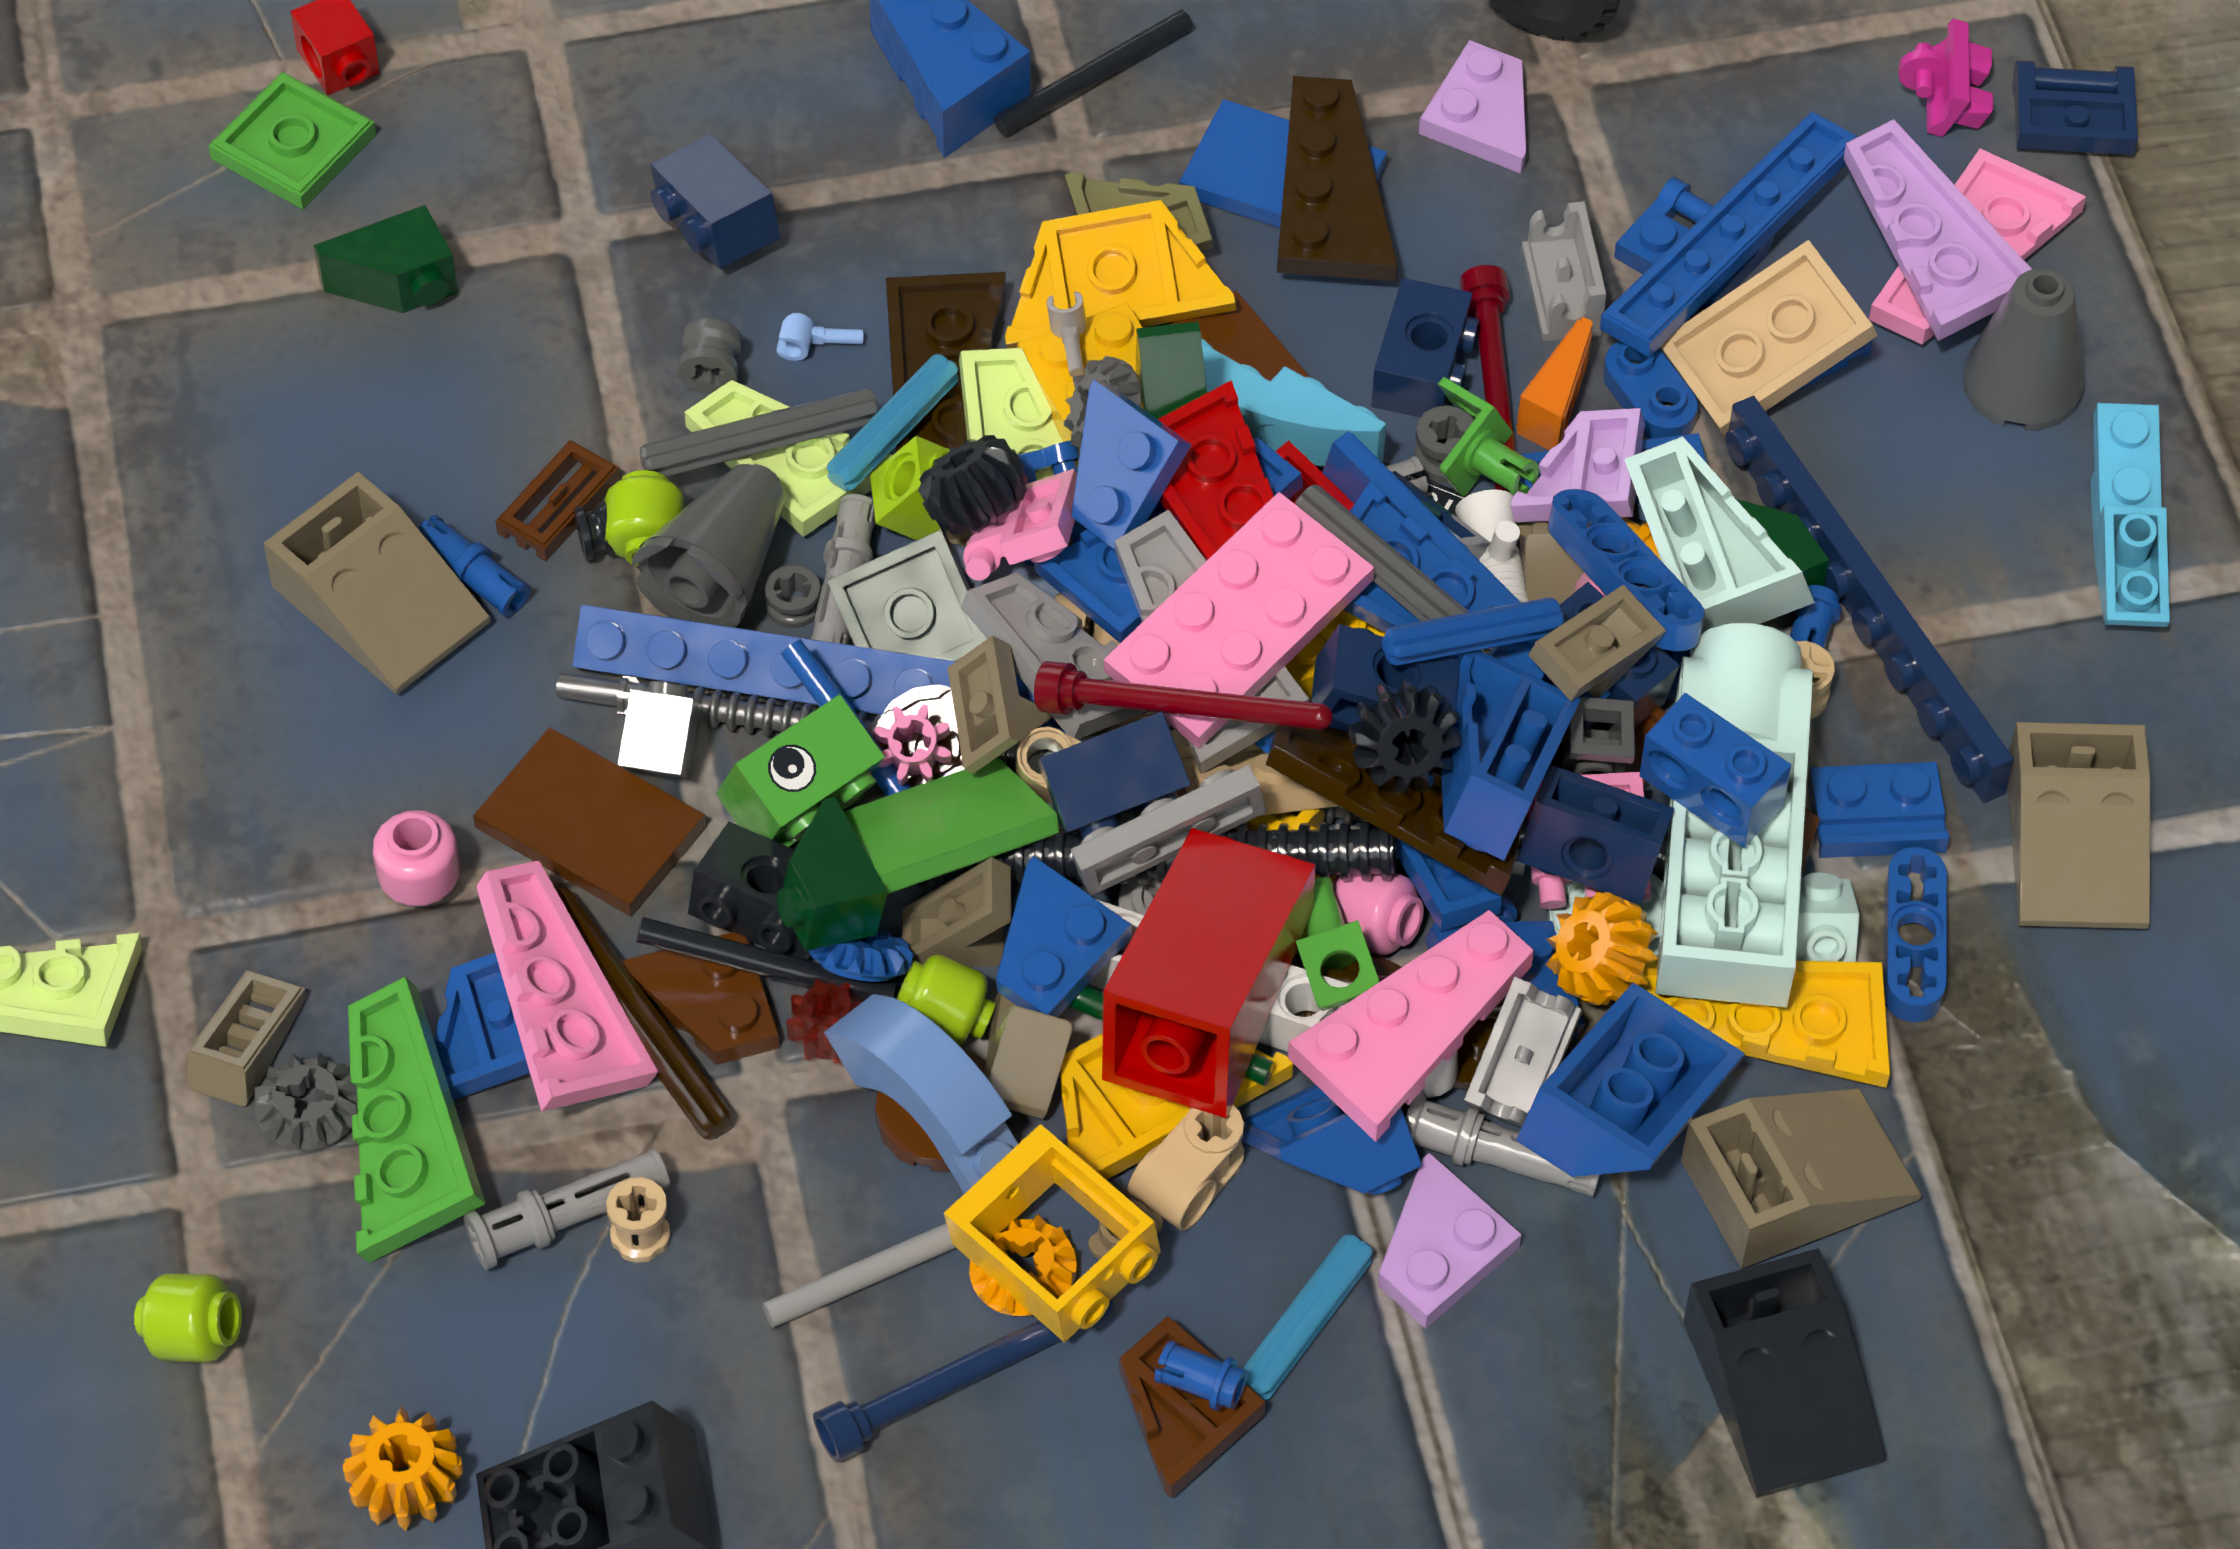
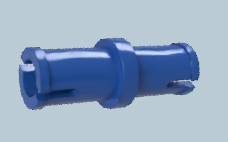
M438 515L430 516L429 522L425 520L418 527L419 531L467 589H472L489 602L504 617L513 616V611L518 612L526 603L531 592V586L519 580L493 560V552L481 542L472 544L446 524Z

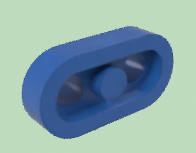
M1621 341L1616 342L1608 349L1603 370L1604 383L1623 409L1641 408L1645 423L1644 436L1653 439L1690 434L1695 426L1698 408L1697 399L1663 352L1658 348L1650 357H1647ZM1661 402H1670L1674 405L1665 406L1662 405Z

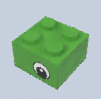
M839 694L735 763L715 794L737 825L793 848L799 844L824 799L836 797L843 811L849 810L865 797L863 793L877 782L872 773L885 756Z

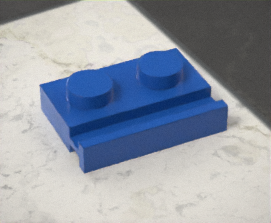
M1937 762L1810 767L1807 783L1811 809L1820 818L1817 830L1819 858L1895 855L1900 850L1909 847H1922L1934 853H1946L1950 838L1949 832L1946 831L1945 809Z

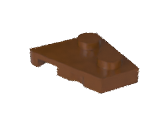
M735 932L718 936L748 944L745 936ZM668 950L622 960V963L640 988L660 1005L661 1014L678 1030L689 1033L695 1041V1046L715 1065L779 1049L778 1032L758 974Z
M1167 1315L1119 1358V1372L1163 1490L1169 1497L1173 1498L1265 1415V1401L1245 1384L1242 1396L1234 1409L1222 1406L1219 1411L1210 1409L1209 1400L1166 1384L1156 1383L1154 1380L1156 1369L1158 1367L1164 1369L1165 1365L1158 1363L1160 1355L1166 1344L1171 1340L1177 1342L1180 1346L1215 1358Z

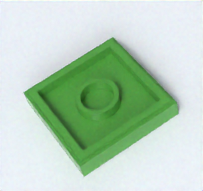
M281 72L208 147L212 160L304 210L376 136L375 122L290 75Z

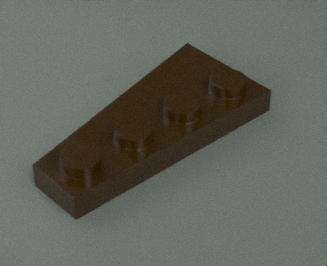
M1293 76L1277 273L1396 281L1398 265L1352 80Z
M1006 272L886 278L893 396L935 354H942L948 360L953 361L958 367L957 375L959 377L958 382L896 445V452L915 436L948 449L958 448L967 442L959 357L961 351L989 350L992 348L1006 289Z
M1276 726L1266 761L1267 766L1502 896L1511 877L1521 826L1504 861L1487 852L1474 850L1463 841L1444 832L1441 768L1434 767L1431 769L1434 778L1432 788L1425 786L1419 777H1414L1404 794L1402 791L1397 790L1393 778L1379 787L1370 778V768L1362 769L1357 766L1352 755L1357 745L1351 742L1348 732L1331 727L1317 730Z

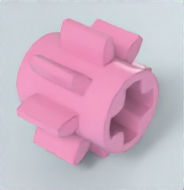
M925 704L920 707L917 715L905 716L898 706L893 707L895 722L890 730L884 727H875L874 730L875 738L881 743L889 745V749L882 751L885 758L878 767H887L894 763L898 769V785L901 786L907 782L909 775L921 774L926 782L932 781L931 768L935 762L951 763L952 754L947 748L937 746V741L946 738L950 734L949 724L940 723L933 727L928 721V705ZM914 733L922 734L924 747L927 750L917 748L912 757L904 756L902 743L899 740L909 742Z

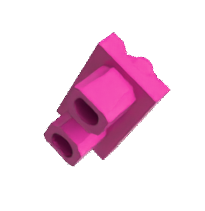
M1952 18L1948 23V35L1941 43L1934 46L1925 42L1919 43L1914 51L1907 53L1901 58L1898 65L1900 82L1905 87L1915 90L1918 97L1926 98L1927 133L1943 138L1954 123L1979 129L1992 113L1993 93L1970 86V84L1980 86L1989 75L1992 66V49L1969 42V26L1967 22Z

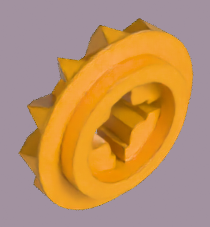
M1037 1214L1034 1219H1012L1002 1232H997L991 1242L1007 1256L1006 1251L1008 1250L1012 1253L1016 1252L1022 1257L1032 1252L1035 1253L1033 1262L1038 1278L1032 1272L1028 1274L1056 1299L1072 1286L1076 1276L1077 1261L1075 1250L1066 1237L1062 1226L1055 1228L1046 1223ZM970 1260L969 1276L971 1284L982 1302L993 1310L1006 1315H1032L1007 1290L1000 1287L994 1278H990L980 1266L975 1265Z

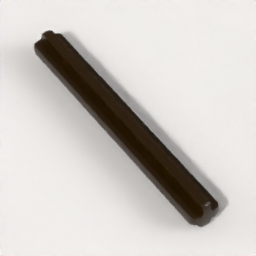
M565 888L556 889L657 1068V1077L702 1138L713 1140L718 1135L727 1132L732 1126L731 1111L570 890Z

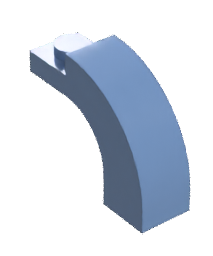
M873 994L824 1032L856 1086L878 1090L888 1095L918 1122L939 1151L964 1194L1018 1145L1005 1123L1012 1114L986 1076L953 1039L929 1018L908 1004L892 997Z

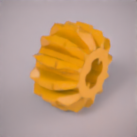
M1596 892L1593 898L1587 896L1584 898L1575 897L1572 914H1556L1561 928L1558 935L1546 938L1548 943L1556 949V952L1548 960L1546 966L1554 974L1558 975L1557 986L1561 987L1563 991L1575 997H1581L1582 1001L1590 1004L1607 1006L1611 1000L1617 1001L1633 982L1637 985L1648 984L1643 969L1646 963L1659 959L1652 950L1648 949V946L1658 935V932L1651 927V924L1645 922L1647 913L1639 905L1627 900L1623 901L1619 896L1608 892Z
M400 1407L395 1416V1423L388 1425L373 1415L369 1423L371 1435L352 1434V1440L349 1443L352 1456L345 1459L343 1464L345 1481L351 1485L349 1493L352 1503L357 1506V1509L368 1507L370 1518L375 1521L377 1526L393 1514L397 1517L398 1525L405 1531L412 1521L411 1515L420 1513L424 1518L434 1523L435 1517L438 1514L435 1502L454 1504V1499L457 1495L454 1481L461 1479L463 1474L462 1459L457 1453H454L457 1449L455 1436L449 1429L438 1430L436 1419L429 1412L416 1422L410 1423L408 1412ZM409 1466L408 1470L397 1471L400 1467Z

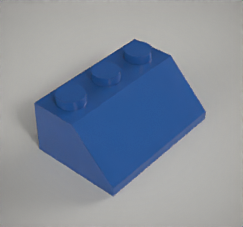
M1633 982L1540 1086L1516 1141L1571 1177L1649 1170L1738 1066L1745 1053Z

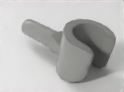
M1074 292L1075 305L1069 309L1056 308L1053 295L1047 299L1050 330L1055 336L1062 339L1071 377L1084 374L1079 341L1080 334L1086 329V317L1083 297L1079 292Z

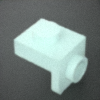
M1821 872L1811 873L1801 878L1796 961L1856 962L1859 911L1850 879H1840L1833 874Z

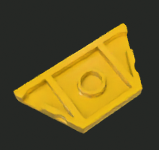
M1161 200L1042 221L1034 245V258L1031 266L1026 269L1019 291L1021 297L1012 325L1007 327L1005 341L1007 349L1017 348V343L1051 331L1047 299L1052 295L1056 308L1069 309L1075 305L1074 292H1079L1083 297L1085 317L1128 303L1142 327L1237 310L1232 291L1228 286L1225 287L1207 264L1204 255L1179 228L1177 220Z
M1102 1033L1065 1053L1059 1078L1068 1148L1104 1179L1108 1180L1139 1163L1150 1150L1159 1145L1188 1114L1191 1107L1102 1080ZM1255 1050V1054L1275 1061L1273 1073L1266 1086L1244 1078L1233 1105L1238 1108L1292 1078L1293 1063L1288 1057L1276 1052L1272 1058Z

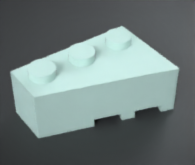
M1683 436L1624 459L1661 561L1705 609L1701 634L1710 628L1729 623L1761 624L1815 603L1802 571L1790 558L1788 559L1769 538L1766 530L1754 517L1752 518L1732 496L1730 489Z

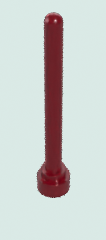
M1479 265L1466 270L1461 275L1460 289L1473 292L1471 315L1480 319L1478 343L1485 402L1495 407L1513 432L1500 314L1504 311L1505 305L1510 298L1507 273L1498 266ZM1512 433L1504 445L1515 451ZM1494 482L1495 490L1509 492L1508 489Z
M1043 662L1037 671L1034 683L1035 704L1037 709L1044 713L1068 715L1073 709L1080 710L1085 704L1317 730L1327 728L1333 720L1332 710L1322 703L1087 678L1084 671H1078L1072 663Z

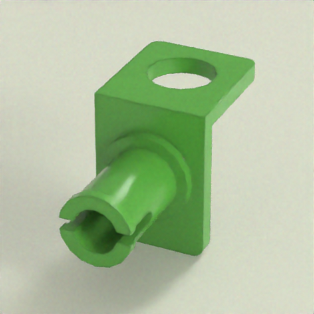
M1443 377L1438 386L1454 407L1469 413L1474 421L1439 468L1441 474L1452 488L1462 496L1468 494L1482 474L1508 489L1513 495L1517 491L1527 494L1530 490L1529 487L1519 482L1522 477L1534 485L1539 475L1538 463L1525 458L1504 445L1513 432L1494 406Z
M1329 877L1315 878L1313 910L1305 928L1308 937L1296 941L1317 1007L1320 1010H1327L1348 1003L1379 983L1359 920L1345 924L1333 891L1332 880ZM1353 961H1357L1359 964L1358 977L1346 987L1330 986L1322 978V967L1340 969L1349 966Z

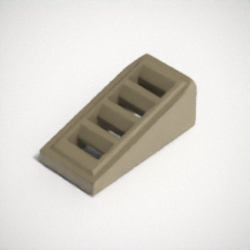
M246 970L185 1054L189 1088L203 1095L238 1106H246L255 1093V1087L260 1086L268 1071V1067L271 1065L306 999V988ZM252 1001L275 1009L271 1013L248 1005ZM238 1023H241V1024H244V1025H247V1026H250V1027H253V1028H257V1029H260V1030L258 1031V1030H255V1029H251V1028H248V1027L239 1025ZM226 1045H230V1046H233V1047L242 1049V1050H244V1052L239 1051V1050H236V1049H233V1048H230V1047H226Z

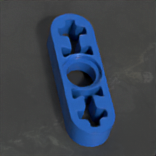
M1909 847L1900 850L1892 857L1885 881L1884 997L1886 1007L1894 1016L1907 1022L1917 1023L1927 1021L1938 1013L1946 989L1947 870L1943 860L1933 851L1922 847ZM1908 873L1920 874L1921 882L1924 883L1920 901H1910L1911 880L1908 877ZM1918 923L1930 930L1933 939L1924 945H1912L1905 942L1899 936L1897 930L1904 924ZM1911 967H1921L1919 987L1923 992L1922 997L1911 996L1910 989L1906 986Z

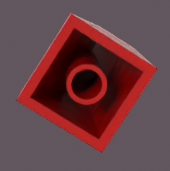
M1191 828L1103 990L1102 1080L1227 1118L1297 950L1296 941L1301 939L1312 913L1315 864L1235 841L1225 836H1218Z

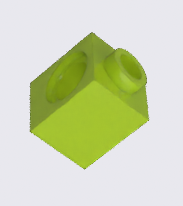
M915 436L870 474L875 523L915 540L937 532L940 529L938 523L930 518L922 504L924 500L918 491L921 485L919 479L924 471L932 467L934 459L945 456L949 453L950 449Z

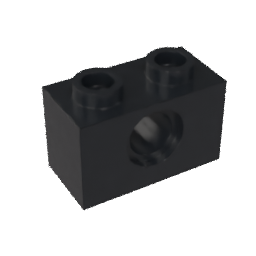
M728 821L694 869L688 914L705 921L711 926L743 935L747 940L761 945L767 950L805 960L810 956L808 951L804 950L793 927L788 928L784 925L777 905L778 891L784 886L789 860L795 849Z

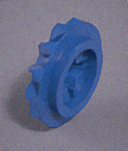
M878 930L877 935L808 950L811 957L817 960L826 970L842 977L870 982L887 981L895 976L906 974L911 967L913 953L909 950V944L902 938L893 937L888 930Z

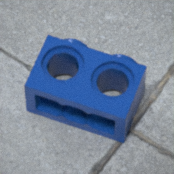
M1685 692L1645 735L1639 776L1745 848L1784 805L1791 764Z

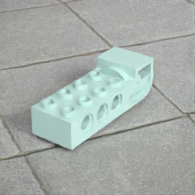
M1729 623L1710 628L1700 635L1699 643L1694 648H1691L1690 657H1683L1675 703L1686 692L1789 762L1791 769L1784 805L1745 848L1670 798L1669 806L1673 807L1674 811L1667 829L1655 994L1787 1008L1796 967L1813 676L1812 670L1802 669L1800 646L1791 636L1773 627L1754 623Z

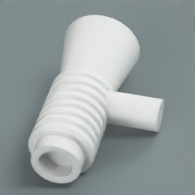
M1483 490L1468 495L1457 504L1455 512L1460 520L1490 542L1479 561L1520 602L1529 601L1526 597L1520 550L1516 546L1520 529L1516 525L1510 507L1511 499L1514 495L1503 490Z

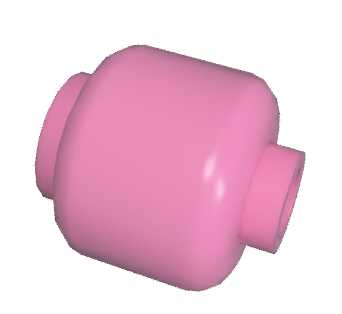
M425 810L402 812L392 816L383 823L374 837L373 859L377 879L382 890L395 902L407 906H426L442 900L453 890L460 876L457 839L451 826L439 815Z
M1395 873L1390 881H1383L1381 874H1372L1370 881H1362L1360 874L1352 875L1350 881H1342L1340 877L1332 880L1333 891L1345 924L1359 920L1369 952L1386 956L1398 950L1401 946L1410 944L1415 938L1422 923L1424 909L1423 902L1418 897L1417 890L1410 878Z

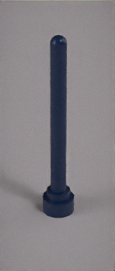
M1113 1298L1110 1300L1106 1312L1099 1321L1112 1314L1114 1310ZM1038 1320L861 1406L856 1401L847 1405L842 1401H837L813 1413L816 1431L829 1456L838 1463L861 1452L864 1448L863 1442L872 1439V1430L1061 1339Z

